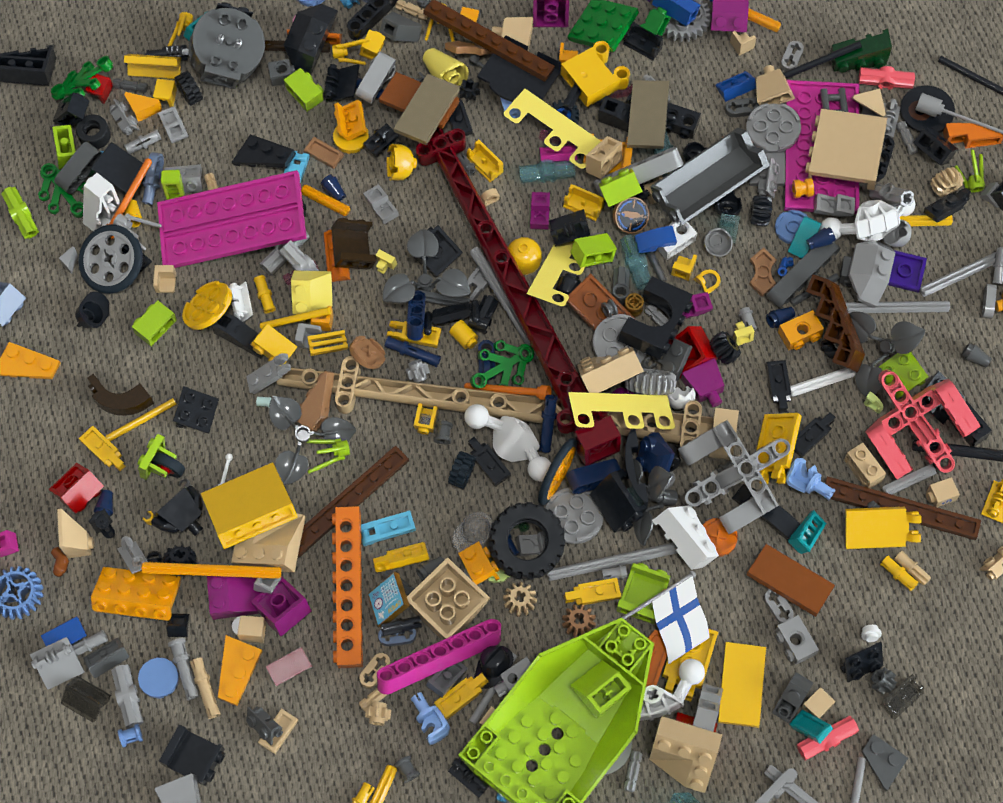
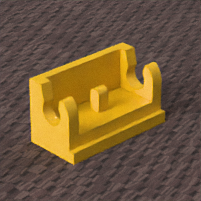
M477 140L473 150L468 148L467 158L471 163L475 164L476 170L484 178L492 182L503 173V162L480 140Z
M571 184L568 195L564 197L563 207L573 212L584 209L587 218L597 221L604 208L605 198Z

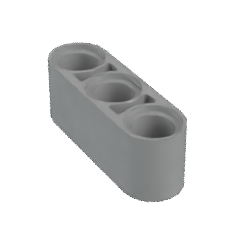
M380 51L357 88L355 95L372 104L391 73L396 59Z

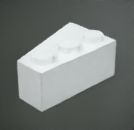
M98 173L88 178L84 185L83 224L94 231L109 224L120 205L114 186Z
M690 505L667 508L652 520L655 525L659 524L666 532L665 538L667 540L671 538L678 547L676 551L691 570L703 568L719 556L715 545L706 533L705 527L700 523L696 511Z

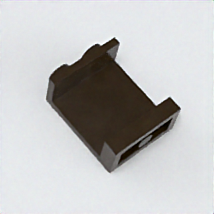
M337 218L331 227L335 267L365 270L372 268L376 263V255L370 254L368 231L373 225L372 222Z

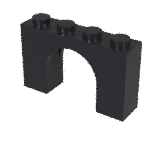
M652 276L644 289L642 298L644 302L663 310L667 314L669 322L655 327L628 317L620 331L618 341L660 360L663 353H668L671 346L670 340L674 341L679 331L677 330L678 326L682 327L686 319L685 313L691 311L693 294Z

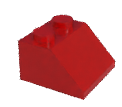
M688 326L676 336L675 339L693 346L682 373L711 359H718L711 350L710 341L701 326Z
M76 463L48 490L76 514L82 511L92 498L97 497L104 486L90 470Z

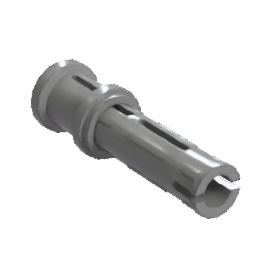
M178 638L170 641L168 647L171 648L174 658L172 661L179 670L186 699L192 700L199 697L189 663L191 657L190 654H187L184 644L186 642L185 638Z

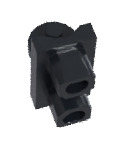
M386 123L380 129H376L374 134L363 143V146L377 157L399 138V134L395 133Z

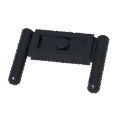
M473 300L472 303L467 301L434 309L433 313L426 311L424 333L426 335L432 333L433 322L435 325L446 324L456 319L464 320L471 316V313L472 322L475 324L479 323V301Z

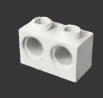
M672 222L669 225H673L677 239L676 245L657 248L666 260L696 241L697 232L688 222L683 225Z

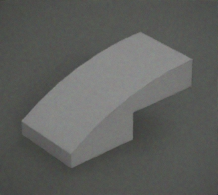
M175 106L158 112L171 143L188 137Z
M379 184L363 193L367 202L383 224L399 216L398 210L389 201L388 195Z
M819 193L815 196L814 213L831 216L854 215V197L840 194L832 197Z
M543 532L534 535H518L516 537L518 551L520 552L519 556L536 555L543 552L545 547Z

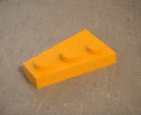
M9 342L0 357V376L53 379L61 363L59 360Z
M225 636L218 691L219 699L235 706L238 705L263 652L262 649L230 636Z

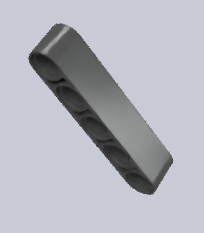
M832 242L833 244L810 250L768 292L766 298L782 309L783 305L787 304L797 291H800L808 284L807 281L811 279L813 274L817 275L820 272L819 269L821 267L824 268L832 260L831 257L838 254L841 247Z

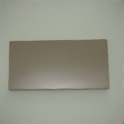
M427 73L393 128L394 132L427 145L460 91V86Z
M633 80L627 148L664 149L669 81Z

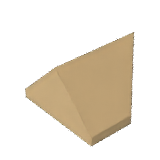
M880 89L856 94L851 97L852 100L877 115L885 116L886 112Z

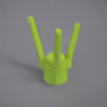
M971 150L974 175L969 176L967 182L957 165L955 169L961 173L965 188L974 193L984 190L985 183L983 155L979 154L978 173L975 152Z
M341 438L335 440L309 439L306 442L333 444L332 448L317 450L316 453L333 452V455L337 456L308 470L309 474L334 462L344 460L345 456L350 455L348 441H341Z

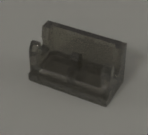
M913 674L880 704L894 720L923 694L924 686H919L915 682L916 677Z

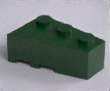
M888 29L882 30V34L875 36L867 34L865 39L858 40L862 48L831 60L833 71L844 73L853 69L860 71V68L874 67L878 69L886 66L892 49ZM853 38L833 44L830 53L857 41Z

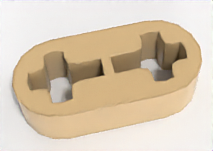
M376 654L361 672L360 682L363 687L373 688L377 685V660L386 659V666L391 664L387 654ZM374 671L375 673L372 676L374 681H368L367 683H365L366 680L364 676H370Z

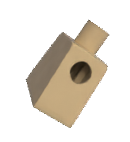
M533 17L504 18L503 27L493 26L492 32L503 38L507 35L530 46Z
M772 65L764 67V74L756 78L758 104H782L795 99L781 69L775 70Z

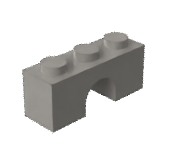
M703 683L693 726L714 731L723 692L722 688Z

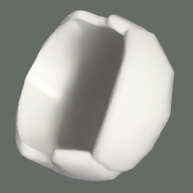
M686 386V391H682L679 387H676L672 394L667 395L670 407L677 410L685 409V405L689 401L695 400L696 392L694 388Z

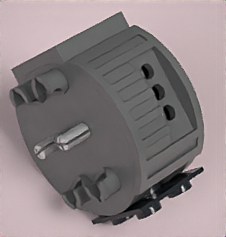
M226 2L218 3L216 9L206 12L196 23L189 41L188 53L193 68L197 73L201 74L200 81L235 89L238 83L248 79L255 71L264 53L265 39L260 25L255 19L251 18L253 12L249 11L248 8L232 7L231 4Z

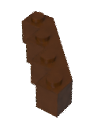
M813 274L806 292L821 299L815 316L829 322L823 339L839 345L832 362L858 373L865 353L839 285L829 279Z

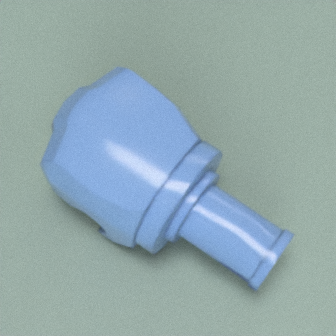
M797 458L792 462L786 477V482L789 486L808 494L816 491L827 500L835 492V489L821 481L822 475L817 472L815 465L809 468L807 472L805 459Z
M419 692L417 693L418 698L414 695L411 701L419 711L416 720L418 723H423L421 727L422 732L425 733L430 726L434 727L433 732L427 737L429 745L441 741L449 734L450 726L437 706H429L423 693Z

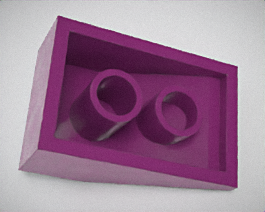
M533 0V27H568L569 0Z
M712 0L710 30L747 32L749 0Z
M207 576L209 611L212 619L260 614L251 603L254 598L262 593L253 590L254 582L257 578Z

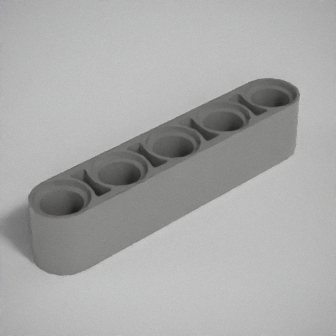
M672 147L622 169H633L639 184H642L675 170L684 163L677 147ZM619 169V170H617V171H615V172H612V173H610V174H608V175H605L603 178H605V177H607V176L614 177V176L618 175V172L621 171L622 169ZM598 178L593 183L598 195L604 198L599 187L602 179Z

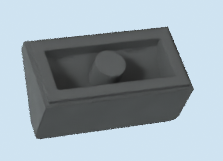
M116 638L87 655L83 660L93 677L97 678L128 659L129 655L120 639Z

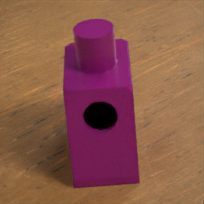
M715 358L682 373L681 381L685 386L694 388L696 392L695 398L699 403L707 399L712 407L722 403L718 394L723 392L724 382Z

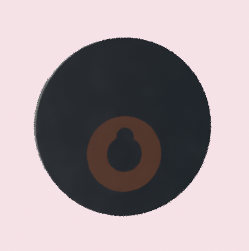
M922 85L909 90L904 95L900 104V116L902 121L906 122L908 128L910 127L921 133L924 128L932 127L938 133H941L946 123H952L954 116L944 112L933 117L915 110L921 94L924 93L943 100L944 109L955 112L953 100L945 91L929 85Z

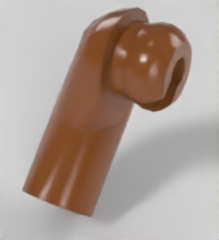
M55 547L51 551L52 556L56 559L53 574L61 577L67 570L69 560L59 547Z

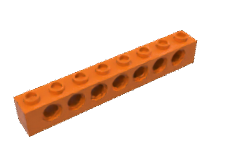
M359 506L335 507V513H332V525H336V533H332V544L336 545V552H332V562L336 564V571L332 573L333 584L336 583V591H333V603H336V611H333V623H336L337 631H333V643H337V651H333V662L337 663L338 668L363 667L361 510ZM344 525L352 526L349 532L341 531ZM350 544L352 548L350 551L344 552L341 550L342 546ZM350 563L352 568L349 571H343L342 566ZM351 583L352 588L349 591L342 590L343 584ZM346 602L353 604L349 611L342 609L343 604ZM346 622L353 624L349 631L342 629L343 624ZM346 642L353 643V647L349 651L342 649L343 644Z

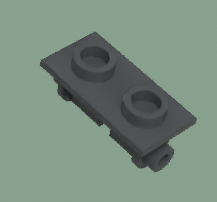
M249 706L247 707V724L254 728L263 740L273 745V738L280 737L283 734L282 727L274 720H271V717L263 708L255 707L252 710Z

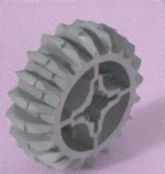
M643 368L644 372L624 381L627 390L649 395L672 394L677 384L676 375L672 372L651 368Z

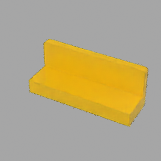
M139 54L124 55V63H128L127 74L129 76L174 79L181 74V57Z

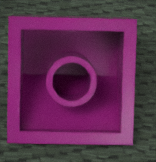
M282 576L272 593L262 592L251 601L260 615L265 618L268 625L280 636H283L311 612L306 598Z

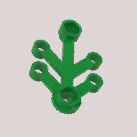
M103 56L98 59L96 68L91 61H87L83 64L79 73L76 70L69 72L63 83L52 87V98L54 100H62L73 92L84 96L85 92L81 88L83 86H89L92 90H96L100 87L101 83L97 78H89L101 71H110L113 68L111 59L108 56Z
M44 164L40 170V175L44 180L41 191L38 193L39 199L41 201L49 200L50 194L48 191L52 181L55 188L51 203L48 205L49 212L57 214L60 211L58 204L62 194L71 206L72 215L76 218L83 217V203L76 201L71 194L65 192L54 182L60 170L54 164ZM82 183L76 191H80L81 194H84V190H82V188L86 183ZM42 194H47L46 197H41ZM53 206L57 207L55 210H51ZM78 209H82L81 212L76 213Z
M498 340L494 343V350L497 352L507 351L515 354L510 358L491 353L487 349L478 352V358L481 361L489 360L499 364L484 373L472 375L470 383L477 389L485 387L488 379L502 371L501 381L497 385L508 386L512 367L517 362H519L517 373L512 376L511 381L514 385L523 384L526 364L534 358V350L530 345L522 344L516 347L506 344L503 340ZM498 343L502 344V349L497 347ZM523 350L527 352L526 357L522 355ZM483 351L487 354L486 358L482 357ZM516 376L520 377L519 383L515 380ZM476 377L480 379L479 384L475 383Z

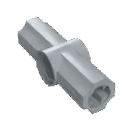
M892 183L885 185L877 184L875 185V190L869 189V197L872 200H881L893 207L898 205L903 207L911 206L914 202L912 191L897 188Z
M306 232L307 239L294 241L293 243L300 248L310 236ZM287 243L276 245L275 249L260 263V267L268 275L272 276L287 262L279 252Z
M291 240L279 250L282 256L292 265L291 267L294 271H319L314 261L307 254H303Z
M128 664L116 666L111 671L116 687L115 697L119 708H121L125 727L132 728L135 724L140 726L144 723L138 703L140 698L136 694L138 690L133 683L130 667Z

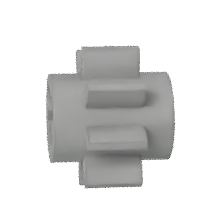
M421 359L409 362V368L405 369L409 380L413 379L414 382L426 380V374L430 373L428 364L426 362L422 363Z

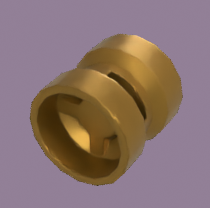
M632 293L625 299L624 308L633 317L640 316L643 311L644 300L642 296Z

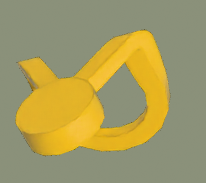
M711 269L701 272L693 279L708 294L714 291L721 282L719 274ZM713 274L717 278V282L707 289L705 286L706 282L702 276Z

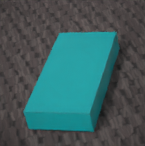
M803 709L789 724L794 730L819 744L833 730L830 724Z

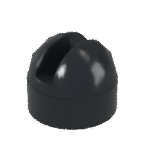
M157 551L149 552L146 557L148 562L162 563L163 557Z

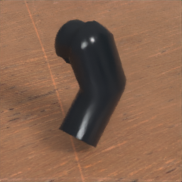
M823 340L820 344L822 351L827 357L834 358L837 348L833 343Z

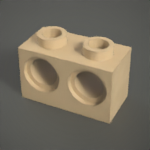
M609 136L604 138L586 155V172L602 179L622 160V142Z
M864 443L847 452L844 461L864 487L871 489L883 481L886 472Z

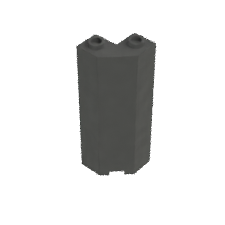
M736 128L684 163L681 167L651 185L652 197L665 210L671 221L683 225L770 166L764 150L753 146L748 132L741 128Z

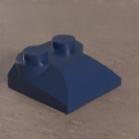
M652 432L641 441L636 460L640 462L643 472H648L649 475L655 466H660L669 472L675 453L659 432Z

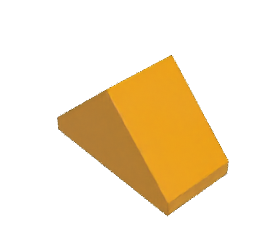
M129 92L124 94L138 122L162 110L159 99Z

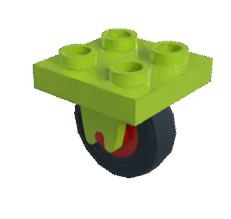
M157 434L155 439L151 438L147 445L148 451L146 455L142 454L137 463L139 465L140 477L147 480L151 472L164 478L167 475L180 478L185 471V467L176 460L177 455L165 449V437Z

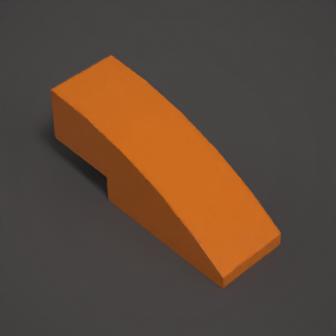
M946 123L943 130L944 138L952 144L964 142L965 148L1001 144L1003 140V134L972 123Z

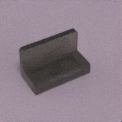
M77 676L66 684L61 704L89 721L95 722L100 708L108 703L111 695Z

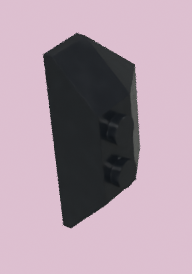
M319 4L297 12L284 43V48L296 71L301 68L305 73L308 72L312 75L338 10L324 4Z

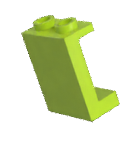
M633 563L621 599L617 605V612L626 615L668 587L671 576L660 569L656 571L649 569L643 563ZM652 603L631 616L651 624H655L656 621Z

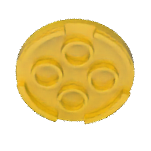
M219 281L209 282L195 291L197 294L190 302H186L182 318L189 328L193 330L207 328L223 316L232 300V291L225 283H220Z

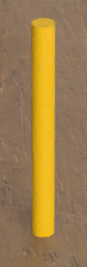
M326 307L260 323V328L262 329L266 324L273 328L330 315L332 313L331 308Z
M173 398L109 433L106 435V438L110 442L177 405Z

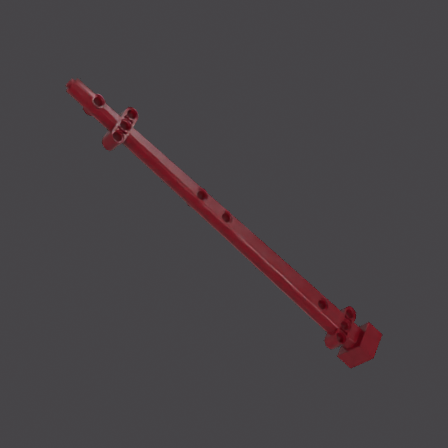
M437 127L427 145L419 143L416 146L417 161L422 166L438 162L564 409L557 414L558 430L564 434L575 431L576 450L585 466L620 452L621 434L611 416L606 417L609 411H592L594 426L591 428L578 427L575 424L568 392H589L536 297L527 294L530 288L528 282L456 155L466 148L465 132L461 129H453L444 133L443 129ZM563 381H570L571 383H569V384H563L562 382H563ZM578 415L580 423L588 424L590 422L587 415ZM563 420H569L570 422L567 423V424H564V423H562L561 421H563Z

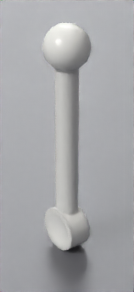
M232 454L225 456L226 464L219 485L225 483L228 467L233 459Z

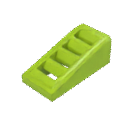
M163 170L161 172V184L166 199L185 196L180 171Z

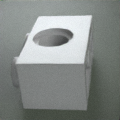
M799 615L777 625L775 637L779 644L783 643L786 648V657L790 662L793 661L797 665L818 653L819 649ZM790 638H797L800 644H792Z

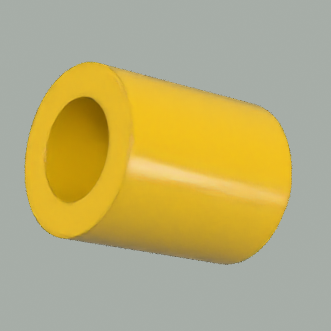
M463 320L456 322L451 327L450 335L464 349H472L478 343V335Z

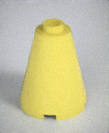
M435 48L425 51L423 62L431 75L458 86L462 85V80L468 79L469 70L464 63Z

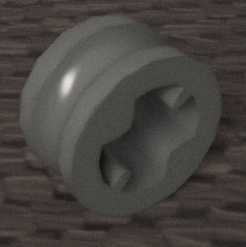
M609 299L607 303H601L602 311L606 317L610 318L612 314H618L613 300Z

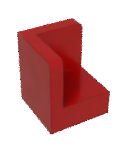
M96 74L91 79L97 78L101 83L100 87L92 90L87 86L85 90L87 93L99 96L101 103L105 104L113 88L112 82L109 77Z

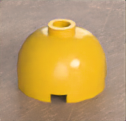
M390 144L388 152H391V154L386 159L387 176L390 177L389 180L391 181L404 180L412 174L413 169H416L417 159L413 157L412 151L405 145Z
M521 237L513 240L508 245L523 275L533 273L539 268L542 262V251L535 240Z

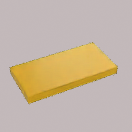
M725 643L721 684L723 692L720 700L718 723L759 728L766 647Z

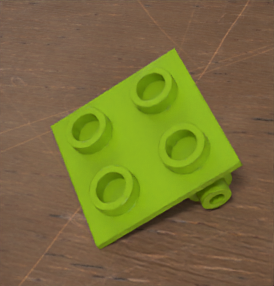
M911 352L907 354L897 353L879 366L882 370H891L896 373L908 392L917 385H923L926 382L925 379L929 377ZM891 374L885 376V383L889 384L893 381ZM903 391L895 393L897 399L903 396Z

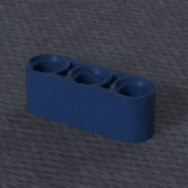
M415 290L413 299L408 302L406 335L408 339L413 341L421 340L424 336L426 295L419 290Z
M610 459L573 469L565 477L572 493L580 494L594 490L610 473L621 470L616 459Z

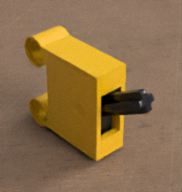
M598 41L590 49L561 64V76L572 88L562 104L565 110H572L578 98L588 107L605 96L628 87L630 71L627 67L619 66L615 68L614 74H612L605 66L609 57L608 43Z

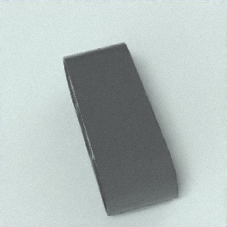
M84 142L60 170L54 182L68 194L74 193L89 175L91 167L102 155V152L89 142Z

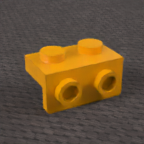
M356 100L345 106L338 102L334 104V115L337 119L336 129L340 136L350 141L367 133L361 101Z
M479 541L458 553L472 581L476 585L491 576H494L496 581L500 579L497 574L500 571L494 560L490 561L489 559L491 557L487 546L483 548Z

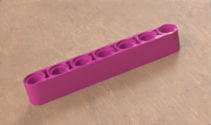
M496 619L486 620L380 668L377 672L378 691L382 694H391L481 653L487 647L498 645L501 641V623Z

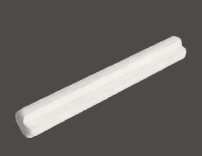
M843 368L790 386L791 396L794 397L854 377L856 372Z

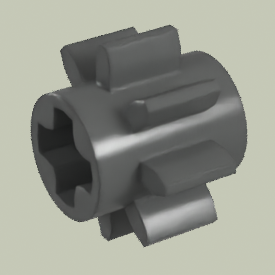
M885 667L876 670L872 674L871 680L874 684L871 687L882 694L891 692L897 684L894 680L896 674Z

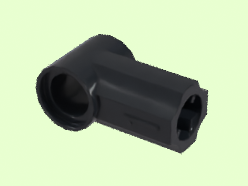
M484 295L479 305V323H473L471 315L468 326L471 329L486 334L488 332L486 329L491 325L492 317L499 301L491 295Z

